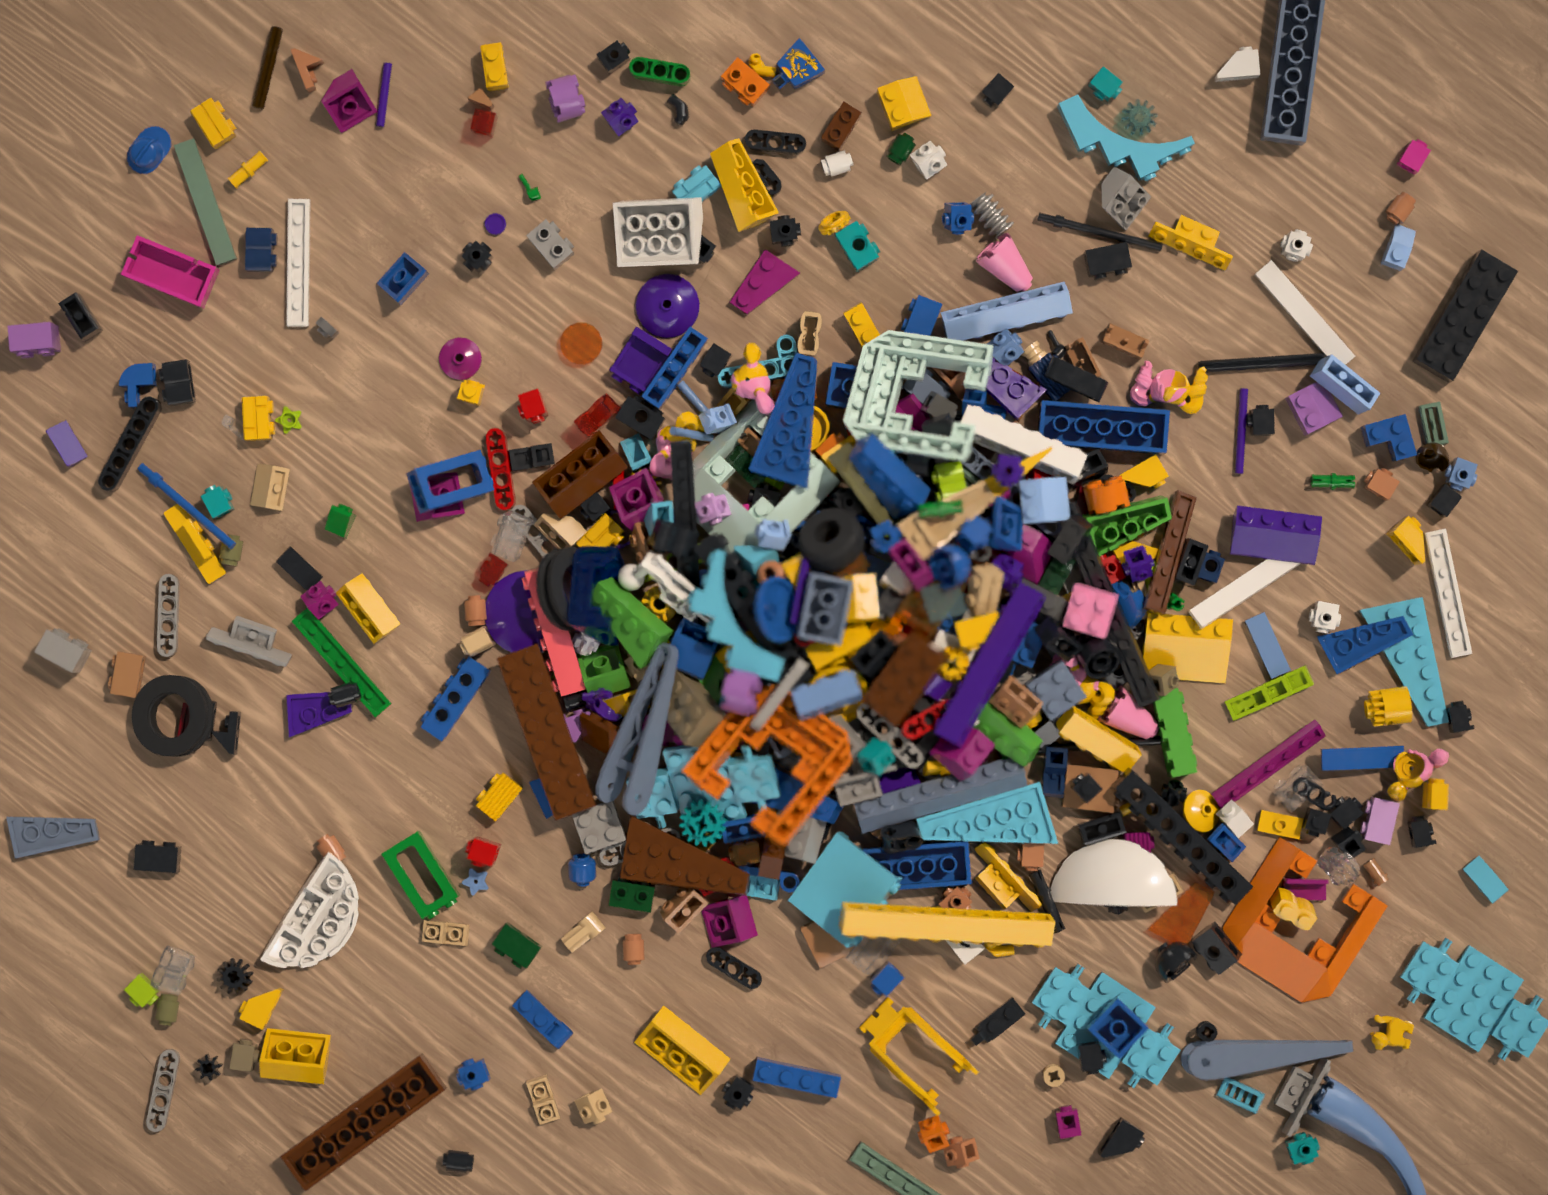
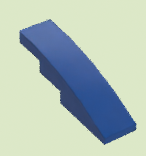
M1404 746L1321 749V770L1393 768L1394 759L1399 753L1404 752Z

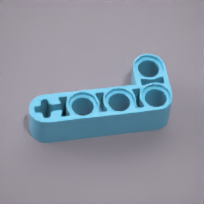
M782 335L777 340L779 358L759 361L764 367L766 365H773L775 367V373L768 376L770 381L786 378L788 371L784 368V364L789 360L793 361L795 354L798 353L796 342L790 335ZM783 340H789L792 343V348L788 351L782 350L780 343ZM742 365L722 369L718 375L719 384L725 389L732 388L731 383L726 384V381H722L721 378L725 377V373H729V376H732Z

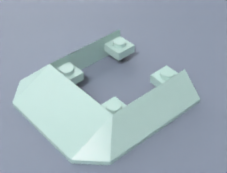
M892 330L884 332L863 345L843 420L844 424L856 441L872 433L889 450L966 461L972 453L971 447L976 431L975 425L954 422L950 437L910 431L913 421L912 415L895 413L903 379L923 382L926 367L966 372L964 388L985 391L988 378L991 376L993 345Z
M753 399L735 417L737 423L720 432L693 460L695 503L702 500L701 496L709 493H714V496L725 494L731 511L730 516L722 518L723 522L715 525H710L709 522L701 523L697 514L696 522L709 535L718 532L719 535L722 533L729 542L727 547L731 552L734 551V546H759L758 538L755 536V529L762 519L777 522L788 520L790 533H792L840 483V480L811 453L808 489L796 486L776 507L762 496L747 511L730 495L722 485L736 470L724 459L739 444L737 440L739 438L742 439L746 435L744 431L747 427L754 429L762 436L770 418V414H763L758 410L756 401Z

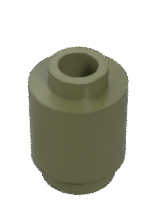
M227 534L236 542L234 548L229 549L224 543H221L220 563L237 566L238 561L241 560L244 541H239L240 536Z
M161 994V998L158 999L155 1019L159 1020L158 1024L171 1026L172 1022L177 1021L179 1008L177 995Z

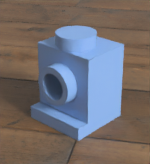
M729 403L710 408L698 415L706 435L725 431L737 423Z
M762 519L755 529V536L758 538L759 546L783 550L791 537L788 520L777 522Z

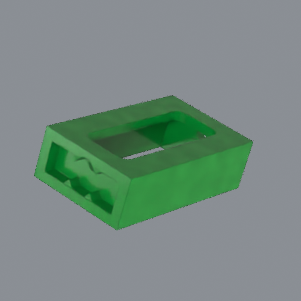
M420 830L381 854L421 919L427 916L430 920L439 914L438 909L445 905L446 908H449L458 902L456 898L460 894ZM410 846L416 848L443 892V896L431 904H426L397 859V854Z

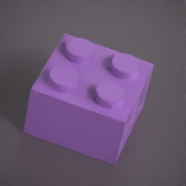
M52 322L7 326L9 349L16 356H21V358H33L34 354L54 356L55 352L61 351L59 326Z

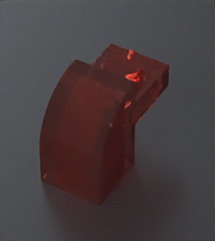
M606 393L598 398L587 411L578 416L574 423L582 433L589 437L598 430H601L619 412L621 407Z

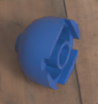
M950 544L933 549V556L929 557V568L934 580L938 579L942 583L939 586L944 589H950L964 583L970 573V559L964 550Z

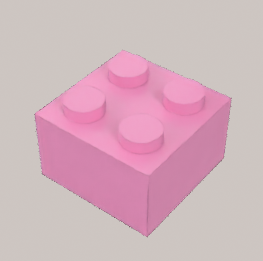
M1076 583L1063 626L1101 638L1107 637L1119 595Z

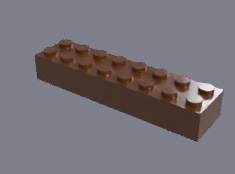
M535 644L497 658L555 821L596 806L539 645Z
M421 1053L280 1157L306 1192L437 1097L447 1087L423 1053Z

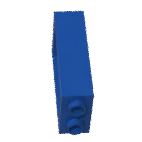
M481 450L415 468L406 473L420 514L479 497L494 490L493 479L488 473L486 459L482 455ZM471 464L477 484L438 496L432 495L427 482L428 476Z

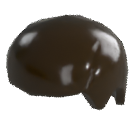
M1432 442L1422 445L1417 450L1415 460L1420 468L1429 472L1438 468L1443 472L1449 466V454L1443 445Z

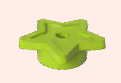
M284 406L283 414L276 418L275 422L283 425L285 434L292 428L301 429L302 426L298 420L301 411H291L288 407Z

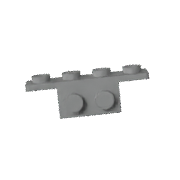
M236 616L231 633L212 627L206 635V640L211 641L215 645H223L235 652H243L252 655L256 659L270 661L276 666L286 667L292 657L290 653L273 648L277 629L240 616Z
M897 765L888 766L883 773L897 770ZM863 769L857 771L858 775L851 777L849 773L842 774L833 785L836 788L840 807L883 796L878 776Z
M1321 1058L1312 1075L1293 1066L1273 1102L1291 1112L1282 1129V1132L1287 1136L1291 1137L1292 1134L1297 1132L1302 1115H1305L1310 1108L1309 1102L1319 1092L1320 1082L1323 1077L1328 1075L1331 1068V1061Z

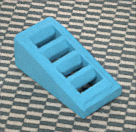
M1227 1077L1224 1078L1216 1096L1257 1114L1266 1094ZM1230 1083L1233 1084V1087L1228 1096L1225 1092ZM1237 1087H1239L1241 1090L1237 1099H1235L1233 1096ZM1245 1091H1248L1249 1094L1244 1103L1241 1100ZM1253 1095H1256L1257 1098L1253 1106L1249 1105Z

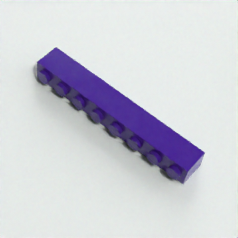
M1022 582L1013 588L1009 603L1002 607L999 614L1001 617L997 624L994 623L990 629V636L986 643L983 642L981 644L977 659L970 663L965 680H961L958 684L956 696L947 703V711L944 717H940L935 725V733L939 737L959 748H962L1047 599L1043 593Z

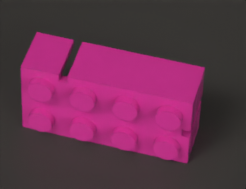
M137 235L130 250V253L136 256L137 259L135 261L128 257L121 275L204 309L220 269Z

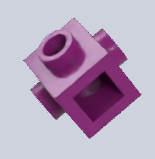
M319 581L301 595L307 608L318 620L339 605L335 599L337 594L330 585L326 587L322 581Z

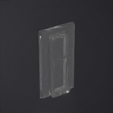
M864 936L860 944L851 950L846 959L859 970L872 977L903 938L892 940L887 937L878 936V938L873 939Z

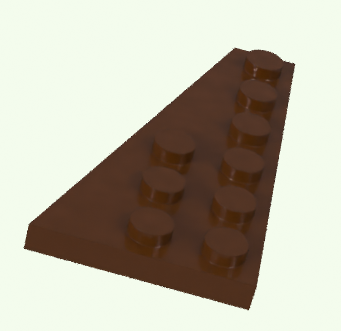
M630 815L620 876L622 880L747 896L750 879L749 873Z

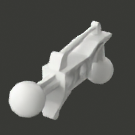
M650 550L639 565L627 564L619 570L618 581L622 588L628 591L639 589L644 583L645 575L649 574L657 581L662 592L659 599L675 609L678 614H682L683 618L699 624L698 616L707 623L710 620H714V617L690 610L691 605L688 604V599L691 591L695 592L696 588L681 574L674 571L672 566L662 559L661 555H656Z

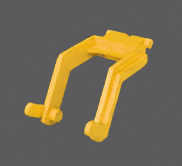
M887 997L875 1010L879 1016L875 1018L871 1014L859 1029L864 1033L869 1031L874 1036L869 1043L870 1051L939 1116L941 1112L936 1108L938 1102L935 1100L939 1094L932 1088L926 1092L886 1054V1045L906 1024L915 1023L935 1044L956 1061L952 1067L957 1072L961 1073L965 1069L967 1072L971 1070L977 1075L979 1071L941 1037L912 1007L905 1008L903 1006L897 1012L891 1006L894 1002Z

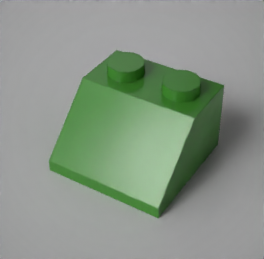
M617 641L600 646L596 652L592 651L587 656L577 654L583 681L588 693L590 691H597L599 688H605V690L614 693L631 687Z

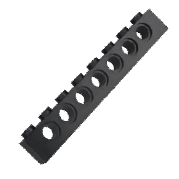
M718 532L713 533L693 548L709 571L711 565H708L711 552L715 553L716 549L727 551L724 563V588L726 596L761 647L772 654L786 659L781 674L783 679L792 669L787 664L788 658L793 657L797 661L801 658L809 664L791 688L793 690L815 674L813 671L815 669L814 665L808 658L805 659L800 653L803 651L802 648L795 641H792L791 638L784 641L786 648L780 651L775 647V642L766 637L757 623L756 616L751 612V605L755 604L759 587L756 588L752 583L754 579L747 569L743 570L739 564L741 559L735 551L731 552L727 547L729 542L722 533L720 535ZM728 568L736 571L737 576L734 580L727 577L726 571ZM740 586L748 588V597L739 595L738 590Z
M1128 767L1111 785L1115 789L1113 794L1121 802L1126 800L1130 804L1128 809L1137 817L1139 814L1146 819L1143 823L1151 831L1156 829L1161 834L1159 839L1167 846L1172 844L1176 848L1173 852L1181 860L1186 858L1191 863L1189 867L1197 875L1201 872L1206 877L1203 881L1211 889L1216 887L1221 892L1219 896L1227 904L1231 901L1237 905L1253 888L1228 861L1131 768ZM1134 789L1140 790V796L1137 799L1131 798V792ZM1153 803L1155 805L1154 812L1147 814L1146 807ZM1169 818L1170 825L1163 829L1161 827L1162 820ZM1184 833L1185 840L1182 843H1177V835ZM1199 847V856L1193 858L1191 855L1192 850ZM1210 862H1215V869L1212 872H1207V865ZM1229 876V885L1223 887L1221 884L1222 879Z

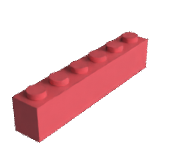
M538 568L525 571V577L522 578L524 589L529 590L531 594L528 602L531 611H536L537 618L534 619L537 631L541 630L543 635L540 643L543 652L547 651L549 655L546 663L549 672H554L555 679L552 680L555 692L559 691L561 696L585 690V684L569 630L565 631L555 627L547 619L540 606L536 589Z

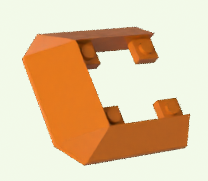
M772 684L762 686L761 693H757L755 700L757 701V710L755 714L744 715L730 711L684 767L682 772L701 791H705L718 801L731 785V782L717 771L741 741H745L758 751L769 736L774 738L802 758L791 774L805 784V786L780 817L764 806L751 822V825L769 837L770 841L786 846L852 763L848 732L823 714L800 721L790 691L760 731L757 732L750 724L780 685Z
M1279 837L1250 882L1253 888L1234 907L1222 929L1242 953L1238 963L1299 1002L1329 997L1333 994L1388 906L1352 883L1341 902L1358 913L1337 946L1334 948L1318 938L1307 955L1272 933L1281 918L1273 912L1272 907L1268 906L1267 902L1288 869L1293 870L1306 879L1317 863V860Z

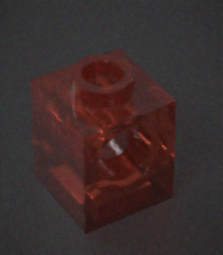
M475 108L470 127L472 133L493 137L498 119L497 114Z

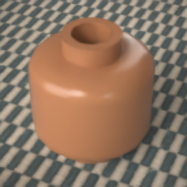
M771 560L764 562L759 567L757 573L758 581L761 584L770 577H782L787 580L788 576L780 563Z

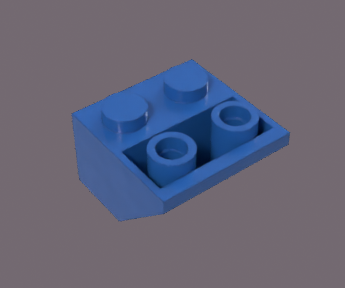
M686 618L682 619L671 642V645L676 646L679 654L676 669L699 680H703L721 642L709 639L710 633L707 632L706 627Z

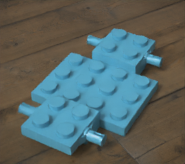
M745 744L741 746L744 756L732 758L729 756L717 772L728 779L731 785L717 801L705 791H701L682 772L700 748L688 745L664 748L663 755L667 768L657 769L649 803L636 817L637 819L655 817L658 828H665L667 825L664 815L678 813V810H680L681 815L687 814L684 811L686 806L691 808L690 804L693 801L698 805L700 799H703L704 804L711 800V806L713 807L719 804L717 810H724L721 818H726L727 821L746 818L747 812L744 802H757L760 812L764 806L767 807L765 800L777 798L781 795L771 755L753 756L750 745L747 744L746 746ZM628 777L627 780H626L627 785H628V782H629L630 777ZM702 809L696 810L692 814H700ZM705 816L700 820L702 825H705Z
M1445 937L1439 948L1432 947L1422 941L1400 975L1413 988L1407 1000L1415 1003L1420 993L1432 997L1434 1000L1423 1017L1477 1052L1481 1050L1489 1035H1492L1504 1045L1497 1057L1505 1061L1512 1050L1528 1058L1548 1027V1020L1537 1011L1544 999L1535 995L1530 1005L1522 1004L1513 997L1524 979L1470 945L1467 946L1458 962H1456L1446 953L1453 943L1451 940Z
M1078 963L1071 974L1054 967L1032 1000V1003L1041 1008L1045 1013L1038 1025L1046 1029L1051 1019L1059 1020L1066 1026L1055 1041V1044L1078 1059L1077 1044L1098 1041L1101 1050H1105L1107 1060L1106 1063H1103L1104 1069H1099V1073L1108 1079L1121 1061L1134 1072L1127 1082L1131 1087L1135 1088L1141 1078L1148 1079L1155 1085H1158L1181 1051L1168 1039L1174 1027L1166 1023L1161 1033L1148 1029L1119 1059L1088 1030L1087 1026L1115 996L1144 1023L1147 1022L1156 1007L1103 972L1100 973L1089 989L1078 979L1085 969Z

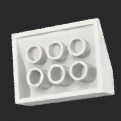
M702 197L633 200L613 203L617 267L698 264L703 224Z

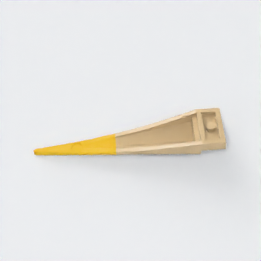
M1049 447L1021 461L1020 466L1024 467L1023 475L1051 452L1053 447ZM1007 468L1005 469V473L1010 475L1011 470ZM991 476L942 500L943 502L962 500L963 505L960 506L963 507L962 514H949L941 518L938 516L919 518L918 513L920 511H918L897 526L908 542H910V545L917 551V554H919L922 560H925L933 554V549L944 546L962 530L960 527L967 519L973 520L993 503L996 496H1001L1010 487L1000 486V482L995 481V476Z

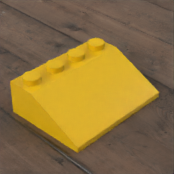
M1147 613V617L1144 620L1142 656L1148 670L1157 664L1176 666L1179 680L1226 683L1233 619L1218 618L1201 629L1191 616L1172 614L1161 616L1156 613Z

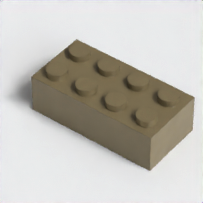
M664 667L658 675V681L661 679ZM676 669L666 721L685 745L701 748L726 715L697 678ZM653 694L652 697H651L652 703L654 702V699H655L654 694Z

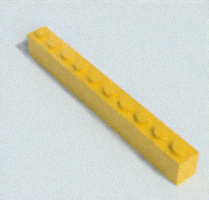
M842 902L839 928L841 933L847 937L862 935L873 939L880 936L892 940L908 938L912 941L928 939L933 942L949 940L953 943L970 941L973 944H982V942H990L994 945L1009 943L1014 946H1024V944L1042 948L1044 946H1052L1055 920L1051 914Z

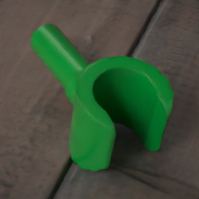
M520 174L518 177L523 183L531 201L541 199L538 187L531 189L524 175Z

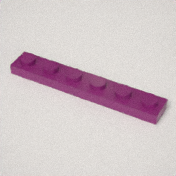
M1313 720L1305 725L1297 733L1287 738L1279 746L1218 788L1211 795L1219 808H1223L1231 799L1236 802L1326 737L1320 724Z

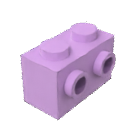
M1371 797L1370 801L1367 800L1365 805L1366 821H1362L1360 827V834H1362L1363 839L1390 845L1400 803Z

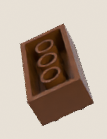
M598 430L532 481V483L556 515L562 519L591 495L603 488L613 478L621 474L628 466L602 432Z
M919 630L912 631L861 701L894 727H897L905 721L952 656Z

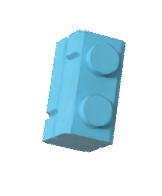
M699 165L690 172L691 177L686 181L682 178L673 185L675 189L672 193L676 198L702 197L703 202L722 186L706 165L702 168Z

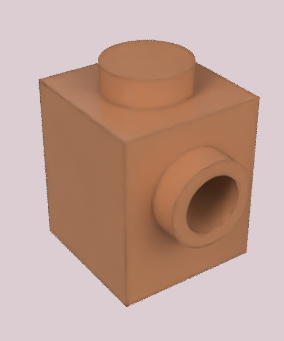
M1381 468V470L1375 469L1373 472L1369 471L1365 477L1364 482L1366 485L1364 489L1387 501L1390 500L1400 481L1393 478V473L1385 468Z
M1021 843V848L1017 849V861H1020V865L1025 866V870L1038 871V867H1043L1044 843Z

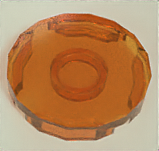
M577 322L564 330L560 339V348L563 355L570 362L577 365H586L596 360L601 353L602 338L594 326L588 323Z

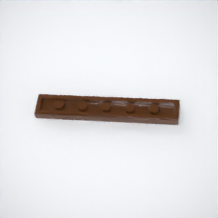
M1179 490L1174 493L1170 508L1172 519L1166 522L1152 573L1153 576H1151L1143 609L1161 616L1165 615L1197 499V497Z

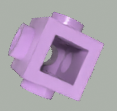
M709 493L701 496V501L694 503L697 517L701 523L709 522L710 525H715L723 522L722 518L731 515L725 494L714 496V493Z

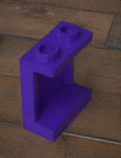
M636 326L622 352L609 369L612 372L611 377L620 383L624 380L631 384L629 388L637 394H640L641 391L644 393L673 350Z

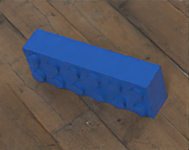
M1042 400L1039 409L1038 432L1051 440H1059L1068 447L1166 454L1170 410Z
M968 841L924 843L917 849L894 854L884 853L881 847L861 848V850L894 876L903 878L899 883L901 885L899 890L972 884Z

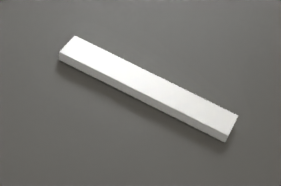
M288 199L287 327H309L310 199Z
M1272 260L1255 274L1259 281L1326 357L1332 354L1345 365L1355 357Z
M1446 529L1424 533L1450 658L1472 654Z
M1267 559L1189 610V614L1198 626L1203 629L1301 563Z

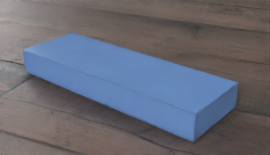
M1265 612L1245 620L1244 622L1270 679L1291 671Z

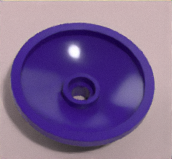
M661 274L655 276L642 286L637 295L636 312L639 321L647 331L659 337L672 338L684 334L690 326L694 325L699 314L700 305L696 290L691 283L678 275ZM667 300L671 302L669 308L663 306V303Z

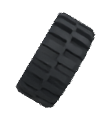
M923 695L913 710L918 714L935 704L931 697ZM870 707L865 708L862 718L867 716L871 720L868 724L872 727L873 723L880 716L876 714L874 718L870 713L872 709ZM926 713L924 722L927 725H931L934 722V716L931 713ZM861 721V729L864 733L862 734L863 740H866L867 744L873 738L880 740ZM882 721L876 725V731L879 734H883L881 728ZM935 728L921 735L913 743L922 753V763L931 756L929 752L941 738L935 733ZM892 745V747H893L894 749H900V748H902V747H896V746ZM907 746L904 751L899 753L902 757L904 753L909 757L908 763L914 762L916 764L918 762V754H911L908 751L911 746ZM893 753L895 760L891 763V766L897 765V768L908 767Z

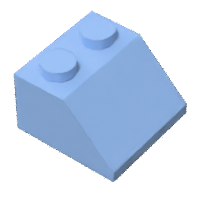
M1066 477L1019 481L1023 524L1067 521L1070 517Z

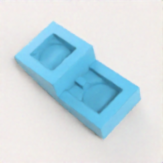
M1480 856L1463 868L1466 875L1478 886V889L1492 904L1509 891Z
M750 875L747 896L777 900L780 879L776 880Z

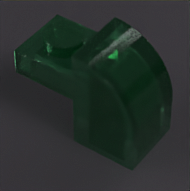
M739 444L724 459L754 488L766 479L765 476L752 473L749 470L753 457Z
M1052 556L1038 586L1058 595L1076 560L1074 559L1065 565Z

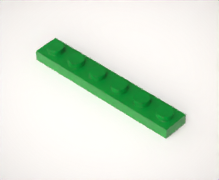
M308 608L292 620L293 624L345 683L351 682L353 684L357 682L361 693V699L359 700L375 718L392 704L331 632Z

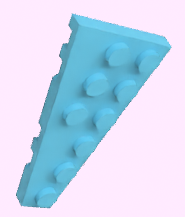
M1423 597L1359 610L1367 624L1400 616L1405 617L1414 635L1385 649L1383 653L1403 686H1407L1410 698L1425 725L1429 727L1448 723L1449 720Z
M1040 782L916 819L923 840L1058 844Z

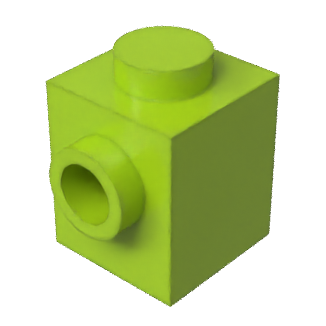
M143 973L139 974L124 989L130 995L129 1000L138 1007L140 1005L142 1008L147 1004L152 1006L158 1000L157 994L161 991Z

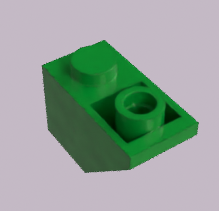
M339 503L338 506L332 505L325 530L347 539L357 515L352 513V508Z

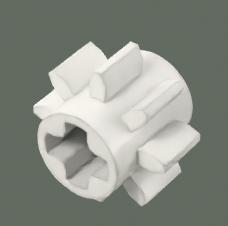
M583 629L580 633H575L572 640L575 651L584 656L591 654L592 651L596 652L600 644L597 642V634L589 629Z

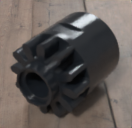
M1082 632L1080 636L1076 635L1084 648L1076 657L1089 677L1102 679L1111 675L1117 669L1120 658L1108 637L1101 638Z

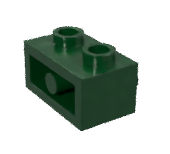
M618 876L617 880L613 879L608 906L651 913L656 886L645 882L633 883L629 880H622Z
M508 922L491 944L495 947L493 950L502 957L505 954L512 959L511 963L519 969H522V967L527 969L542 948V945Z

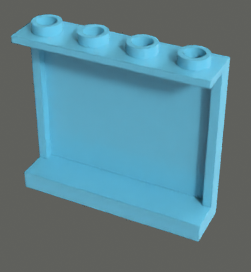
M837 832L788 901L845 947L849 948L854 945L858 946L864 936L847 937L841 933L839 919L842 902L888 905L887 899L891 894L894 895L901 887L899 883L903 878L896 877L852 843L848 839L849 836L847 834Z

